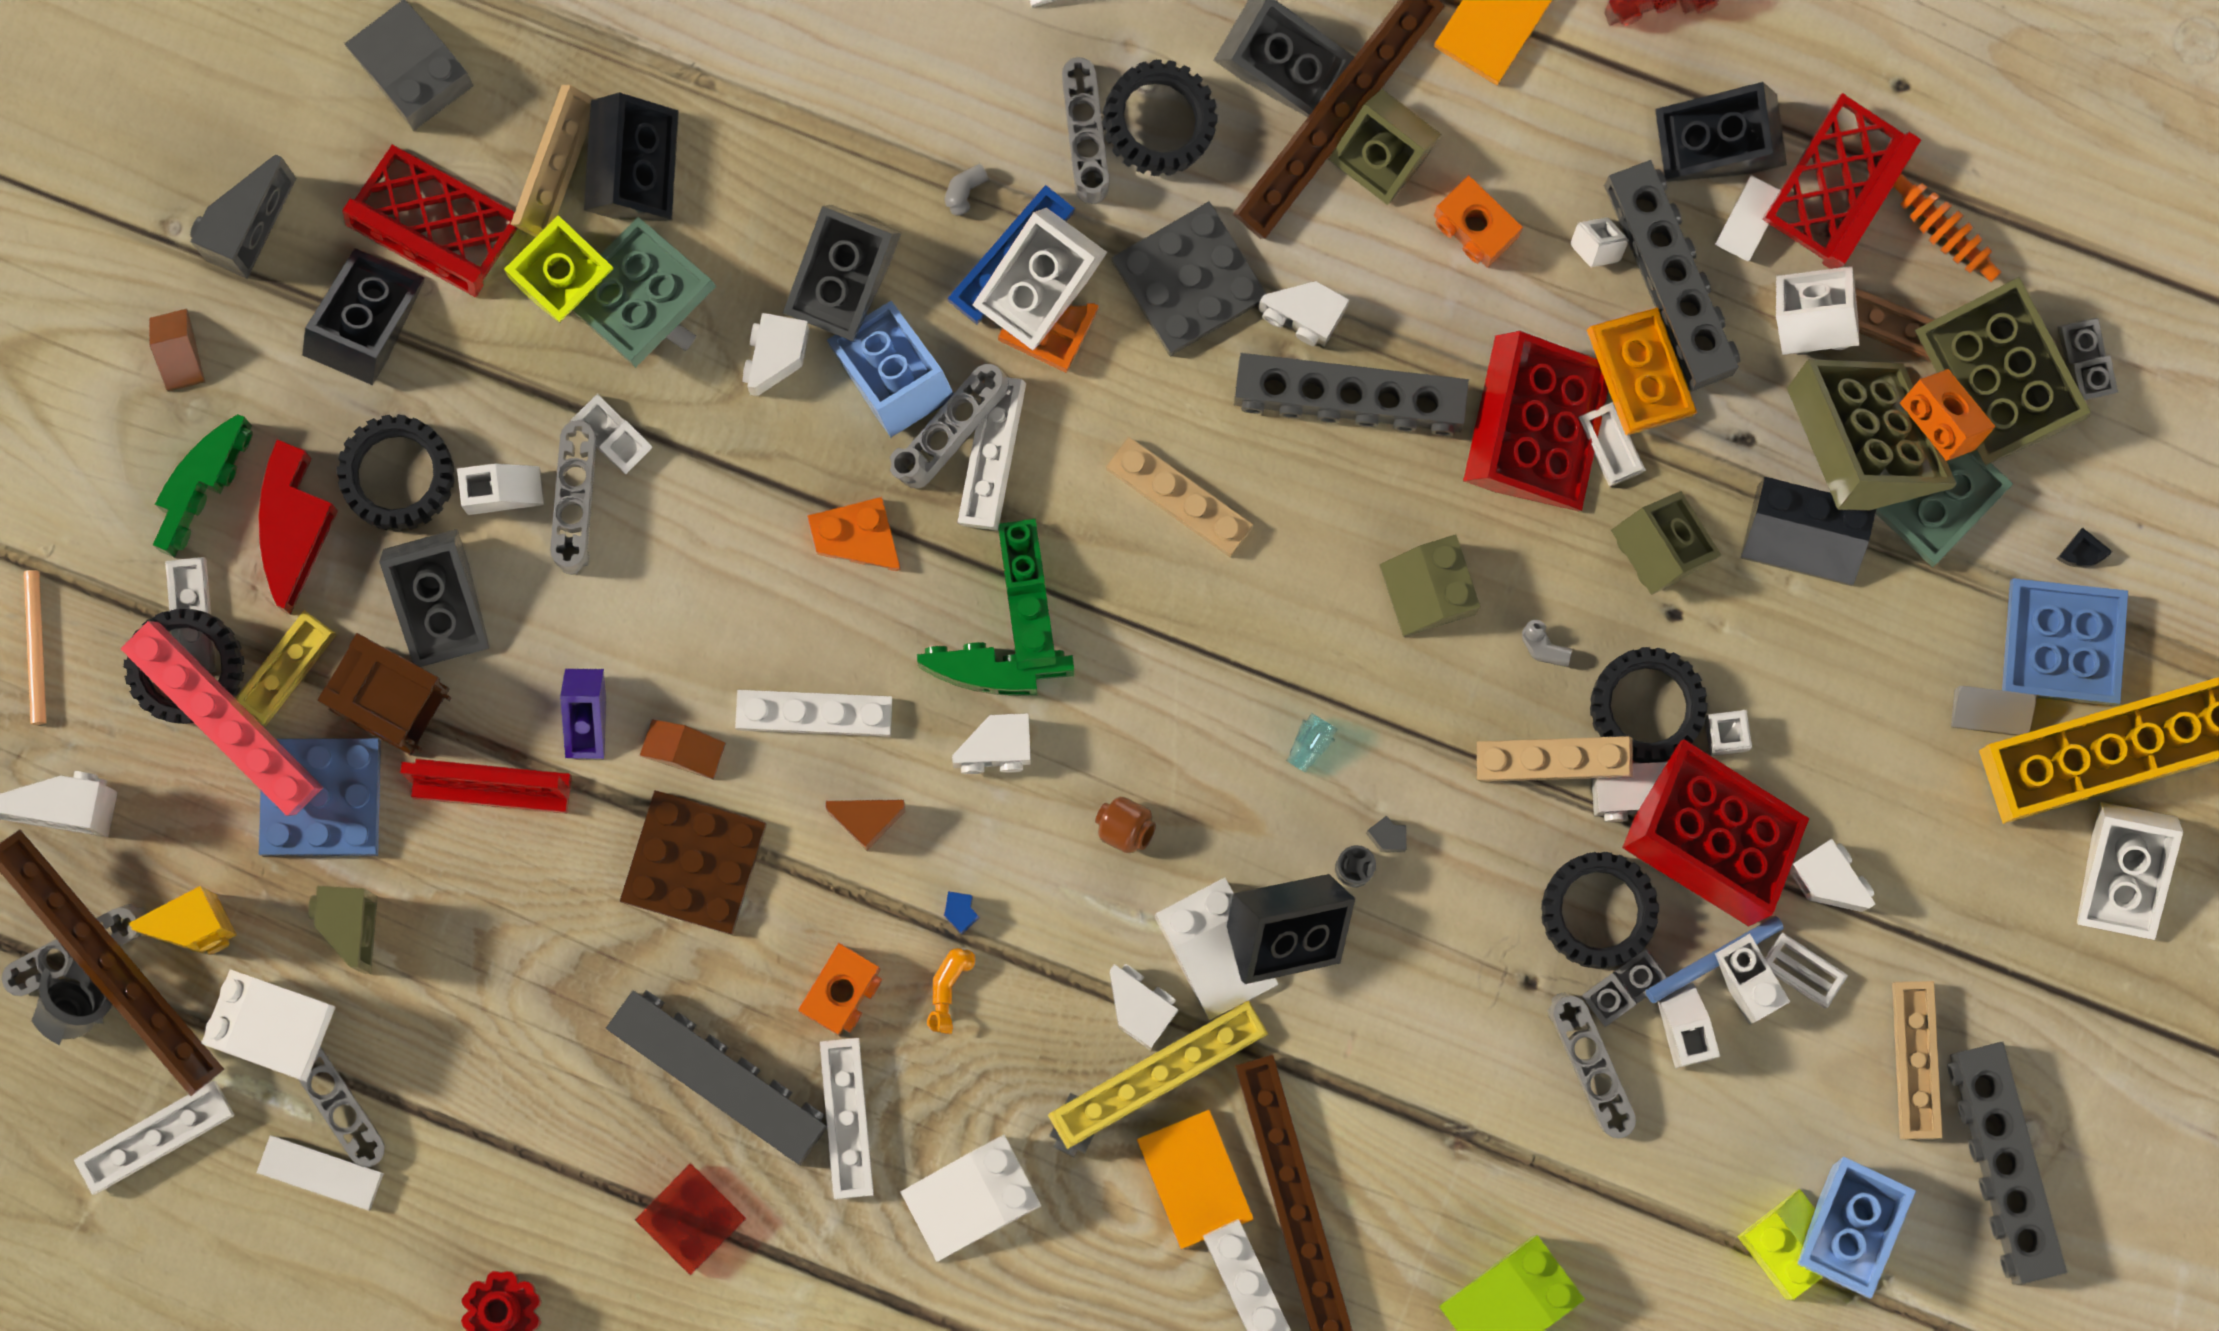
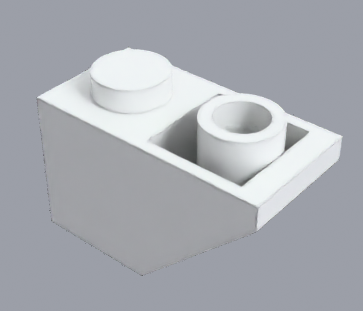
M1314 281L1263 295L1258 311L1264 313L1262 317L1268 323L1279 328L1285 325L1296 331L1295 336L1302 342L1310 346H1315L1317 343L1325 347L1345 313L1349 299Z
M762 313L760 324H753L750 346H755L753 360H746L743 371V382L748 383L747 387L750 395L759 396L803 366L810 331L807 321Z
M495 463L457 469L461 506L468 515L544 505L539 466Z
M1029 714L989 715L952 755L953 767L961 768L962 774L984 773V767L1000 766V772L1023 771V765H1031Z
M1833 839L1819 846L1791 866L1790 874L1809 901L1863 912L1876 904L1871 898L1874 896L1871 885L1863 876L1857 877L1849 865L1853 862L1850 854L1841 843L1836 845Z
M1750 934L1715 953L1729 992L1748 1024L1762 1019L1790 1002Z
M1114 964L1109 974L1118 1028L1151 1050L1178 1012V1009L1173 1006L1176 999L1159 987H1156L1154 991L1147 988L1141 983L1144 977L1129 965L1125 964L1121 969Z
M1694 983L1687 984L1657 1001L1675 1069L1720 1057L1710 1017Z

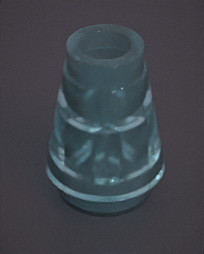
M1311 713L1307 721L1305 719L1302 720L1289 753L1290 755L1286 761L1306 773L1309 767L1336 740L1333 736L1338 729Z

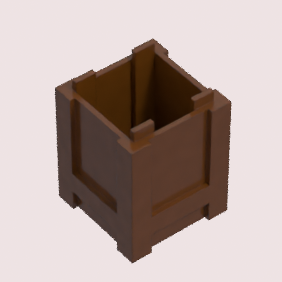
M356 633L343 659L317 701L329 707L328 710L411 756L415 749L421 752L422 748L418 746L419 740L444 699L450 701L452 698L447 695L450 689L440 683L441 679Z

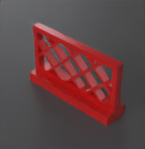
M1841 93L1762 220L1822 258V264L1829 269L1842 267L1846 264L1922 139L1910 131L1904 134L1853 99ZM1842 107L1855 114L1857 129L1840 132L1837 115ZM1864 121L1869 123L1871 126H1865ZM1831 126L1833 133L1825 135ZM1879 130L1891 138L1885 150L1872 152L1867 132ZM1860 134L1864 154L1846 158L1842 137ZM1834 139L1839 159L1821 163L1817 147L1822 141ZM1812 157L1813 165L1806 166ZM1880 157L1875 165L1873 158ZM1866 160L1869 172L1867 180L1852 183L1848 163ZM1840 165L1845 185L1827 189L1822 168ZM1815 170L1820 190L1802 194L1798 180L1802 172ZM1793 187L1794 196L1787 197ZM1861 188L1857 196H1855L1854 189ZM1847 191L1850 204L1847 212L1833 215L1829 194ZM1821 196L1826 216L1808 220L1803 199ZM1796 201L1800 222L1788 224L1776 216L1783 203ZM1842 219L1836 228L1835 220ZM1823 222L1828 223L1831 238L1825 247L1812 239L1809 225ZM1802 227L1803 233L1796 228Z
M393 144L354 200L350 198L342 209L345 226L475 298L484 286L483 280L518 229L511 225L514 211ZM396 158L410 167L412 176L389 180L387 170ZM415 169L421 172V174L416 175ZM384 176L385 182H380V180ZM434 179L442 184L444 194L422 198L418 183ZM414 184L418 200L396 204L392 189ZM448 188L454 190V192L449 193ZM388 190L391 206L375 209L365 203L371 193ZM468 198L475 203L477 212L455 217L451 201ZM447 202L450 218L428 222L425 207ZM480 205L486 208L487 210L481 211ZM420 208L424 224L408 227L400 222L399 212ZM394 214L395 219H393L392 217H390V216H388V215ZM500 216L510 221L504 231L487 234L485 218ZM479 220L483 236L461 241L457 225ZM453 226L457 242L440 245L433 241L432 230ZM426 232V233H427V237L424 236V235H422V234H420V233ZM496 242L493 248L491 249L490 243ZM486 245L488 255L481 266L466 259L465 248ZM459 250L460 255L456 254L453 251Z
M416 759L415 763L401 762L400 774L413 783L411 792L413 799L568 813L572 775L569 773Z

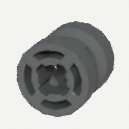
M1360 845L1347 847L1341 852L1335 864V873L1338 880L1343 885L1352 888L1364 886L1372 878L1376 870V860L1373 853L1368 848Z

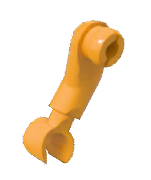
M952 949L933 977V1005H935V1011L929 1014L927 1025L934 1032L952 1034L953 1024L948 1013L949 1004H952V987L962 971H970L975 965V955L970 950Z

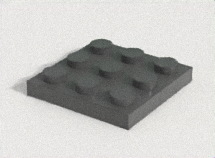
M1210 201L1112 257V263L1169 356L1258 306L1263 295L1267 294Z

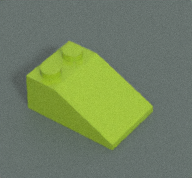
M1535 1235L1438 1307L1456 1331H1544L1585 1301V1298L1540 1237Z

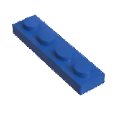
M1047 185L1039 191L949 295L948 302L976 325L985 317V314L972 306L1033 212L1047 207L1066 222L1075 212L1073 206Z

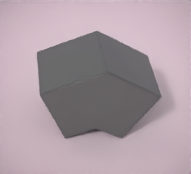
M1387 816L1366 832L1380 852H1405L1407 850L1406 825H1394Z

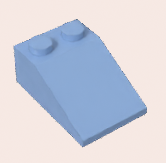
M889 301L865 317L854 341L838 335L827 339L835 355L890 437H893L945 405L954 394L943 370L892 301Z
M1843 1156L1832 1166L1797 1264L1871 1299L1916 1190Z

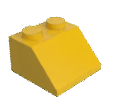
M202 886L129 923L133 931L199 953L207 951L208 955L230 945L228 939L237 935L217 894Z

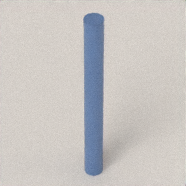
M1777 916L1772 917L1648 988L1645 991L1648 999L1654 1004L1720 965L1715 953L1750 934L1757 945L1784 929L1781 920Z

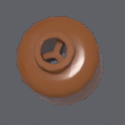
M1121 796L1114 799L1110 804L1104 803L1095 819L1096 824L1099 825L1098 834L1100 840L1129 854L1134 853L1138 849H1145L1156 829V824L1152 821L1153 816L1150 809Z

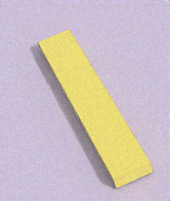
M1248 1000L1048 1114V1117L1066 1148L1069 1149L1264 1038L1268 1033Z

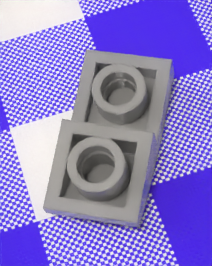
M2099 318L2057 326L2067 368L2084 400L2118 393L2111 355H2106Z
M1646 948L1584 993L1582 997L1604 1027H1606L1646 998L1645 991L1648 988L1668 978V976Z

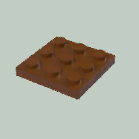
M654 790L620 902L733 936L767 824Z

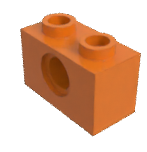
M1469 175L1437 205L1434 217L1437 219L1435 223L1440 231L1449 238L1452 236L1456 237L1464 245L1462 249L1467 257L1476 264L1481 262L1487 268L1519 238L1523 229ZM1472 217L1479 218L1485 224V229L1473 231L1466 225V220Z
M1949 369L1920 379L1900 402L1901 406L1946 461L1975 451L1996 427Z
M838 943L798 1011L841 1037L844 1030L851 1033L862 1015V1012L857 1010L865 996L871 999L883 980L878 977L881 971L879 966ZM839 982H848L853 985V996L847 1002H837L832 997V990Z

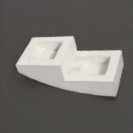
M1751 175L1715 245L1749 262L1769 223L1762 219L1780 189Z
M598 394L570 420V422L580 420L589 424L596 435V448L624 474H627L653 448Z

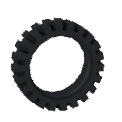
M1156 59L1150 64H1147L1145 61L1139 63L1135 68L1131 67L1112 87L1103 108V130H1107L1105 135L1107 143H1112L1114 146L1112 152L1116 157L1122 155L1124 157L1122 163L1128 167L1132 164L1137 166L1136 171L1142 174L1146 171H1151V176H1160L1162 173L1169 176L1174 175L1179 170L1180 172L1186 170L1204 154L1216 131L1215 126L1218 122V114H1215L1214 111L1217 105L1215 99H1210L1211 89L1208 85L1202 86L1203 78L1198 73L1193 77L1189 74L1191 68L1185 65L1178 68L1175 61L1168 60L1166 64H1162L1161 59ZM1161 84L1170 86L1184 95L1193 108L1196 120L1194 134L1189 142L1178 150L1164 153L1149 150L1137 142L1127 129L1124 117L1126 101L1131 93L1144 85Z
M397 414V417L383 415L380 420L373 418L367 421L368 425L363 428L359 426L354 430L355 435L352 438H347L344 443L345 449L340 451L338 457L340 462L339 466H337L338 484L349 507L365 522L383 530L403 531L405 528L412 530L418 528V524L430 522L432 520L431 517L435 513L439 514L444 509L442 506L444 502L449 501L451 496L450 490L451 487H454L455 481L452 456L442 438L421 420L414 417L411 419L406 415ZM404 437L418 442L427 450L432 459L433 478L429 490L418 502L406 508L388 509L377 506L365 496L360 486L359 469L363 457L373 445L386 438Z
M174 609L161 612L142 624L143 626L147 621L159 622L168 632L174 629L190 628L206 635L214 642L220 654L222 671L218 682L233 697L237 696L240 690V681H243L245 672H242V665H245L244 656H241L240 649L242 647L240 642L235 639L234 632L229 627H226L222 620L199 610ZM127 656L123 666L127 670V675L124 677L126 684L131 687L130 694L133 699L139 701V706L144 711L150 712L152 716L166 722L178 724L194 723L174 702L166 700L159 694L149 677Z
M1642 647L1618 656L1601 672L1591 694L1590 715L1593 718L1592 724L1595 731H1598L1600 737H1624L1628 735L1623 733L1614 721L1611 709L1613 690L1620 679L1632 671L1645 668L1659 670L1672 677L1682 689L1686 702L1683 723L1678 731L1666 740L1648 743L1633 739V761H1638L1639 763H1658L1670 759L1680 741L1684 739L1691 744L1694 742L1706 720L1705 715L1708 703H1706L1707 693L1705 687H1702L1700 675L1698 673L1695 674L1692 670L1693 666L1688 661L1684 662L1680 659V655L1674 652L1668 653L1666 649Z
M1591 852L1565 863L1550 879L1544 891L1541 904L1542 924L1545 927L1548 939L1554 944V948L1566 956V959L1576 962L1580 966L1596 969L1614 967L1637 956L1651 940L1658 923L1659 903H1657L1656 899L1657 892L1655 887H1652L1649 876L1646 873L1644 874L1640 870L1641 867L1635 862L1632 863L1626 857L1614 855L1611 852ZM1595 872L1612 874L1624 881L1633 892L1638 907L1636 925L1629 937L1620 944L1607 948L1589 947L1575 939L1567 929L1562 915L1563 897L1569 886L1579 877Z

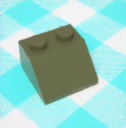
M1382 89L1364 104L1328 160L1388 205L1421 166L1442 134Z
M1682 491L1642 507L1611 529L1619 549L1627 555L1637 571L1638 579L1647 587L1651 595L1672 586L1721 556V553Z
M1456 534L1417 546L1379 565L1403 637L1476 615L1481 607Z
M317 886L316 895H311L309 918L314 919L316 929L349 967L363 974H371L378 896L364 888Z

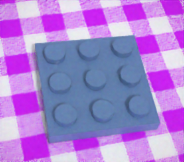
M2013 578L2009 586L2002 690L2037 695L2036 698L2109 706L2120 705L2128 590Z
M379 738L276 739L324 788L297 815L286 816L260 790L259 855L378 856L381 740Z

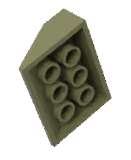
M2020 277L1915 330L1936 372L1949 369L1996 426L1977 448L1985 466L2047 439L2090 417L2091 411Z
M1808 359L1787 387L1836 507L1839 510H1873L1949 490L1956 485L1947 461L1900 404L1914 387L1903 363Z

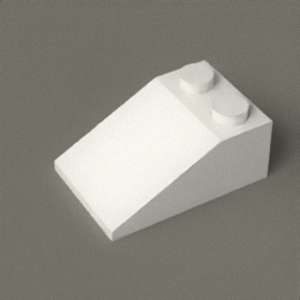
M1047 207L1033 212L972 306L1026 346L1035 350L1086 285L1107 252Z
M74 771L73 777L57 776L1 793L0 820L108 837L117 791L106 786L107 780L98 778V775Z
M2100 802L2091 837L2077 918L2078 925L2155 940L2183 835L2178 817Z
M1225 877L1155 914V919L1209 1021L1278 985L1276 978L1250 984H1244L1240 979L1226 927L1233 891Z
M230 970L226 981L221 987L220 996L212 1017L206 1025V1032L201 1044L307 1082L335 1006Z
M1005 1135L979 1147L901 1191L936 1262L1041 1207Z

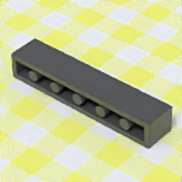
M632 990L605 1029L801 1166L827 1129V1126L820 1122L825 1115L807 1102L801 1108L789 1100L793 1092L773 1079L770 1085H767L756 1077L761 1070L743 1057L737 1063L725 1055L729 1047L709 1034L706 1040L696 1035L692 1031L697 1025L679 1012L676 1013L674 1018L661 1010L665 1002L648 990H645L642 995Z

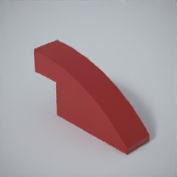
M277 439L266 467L261 488L258 516L259 544L264 572L276 606L283 612L291 615L338 510L332 503L298 489L312 458L305 450Z

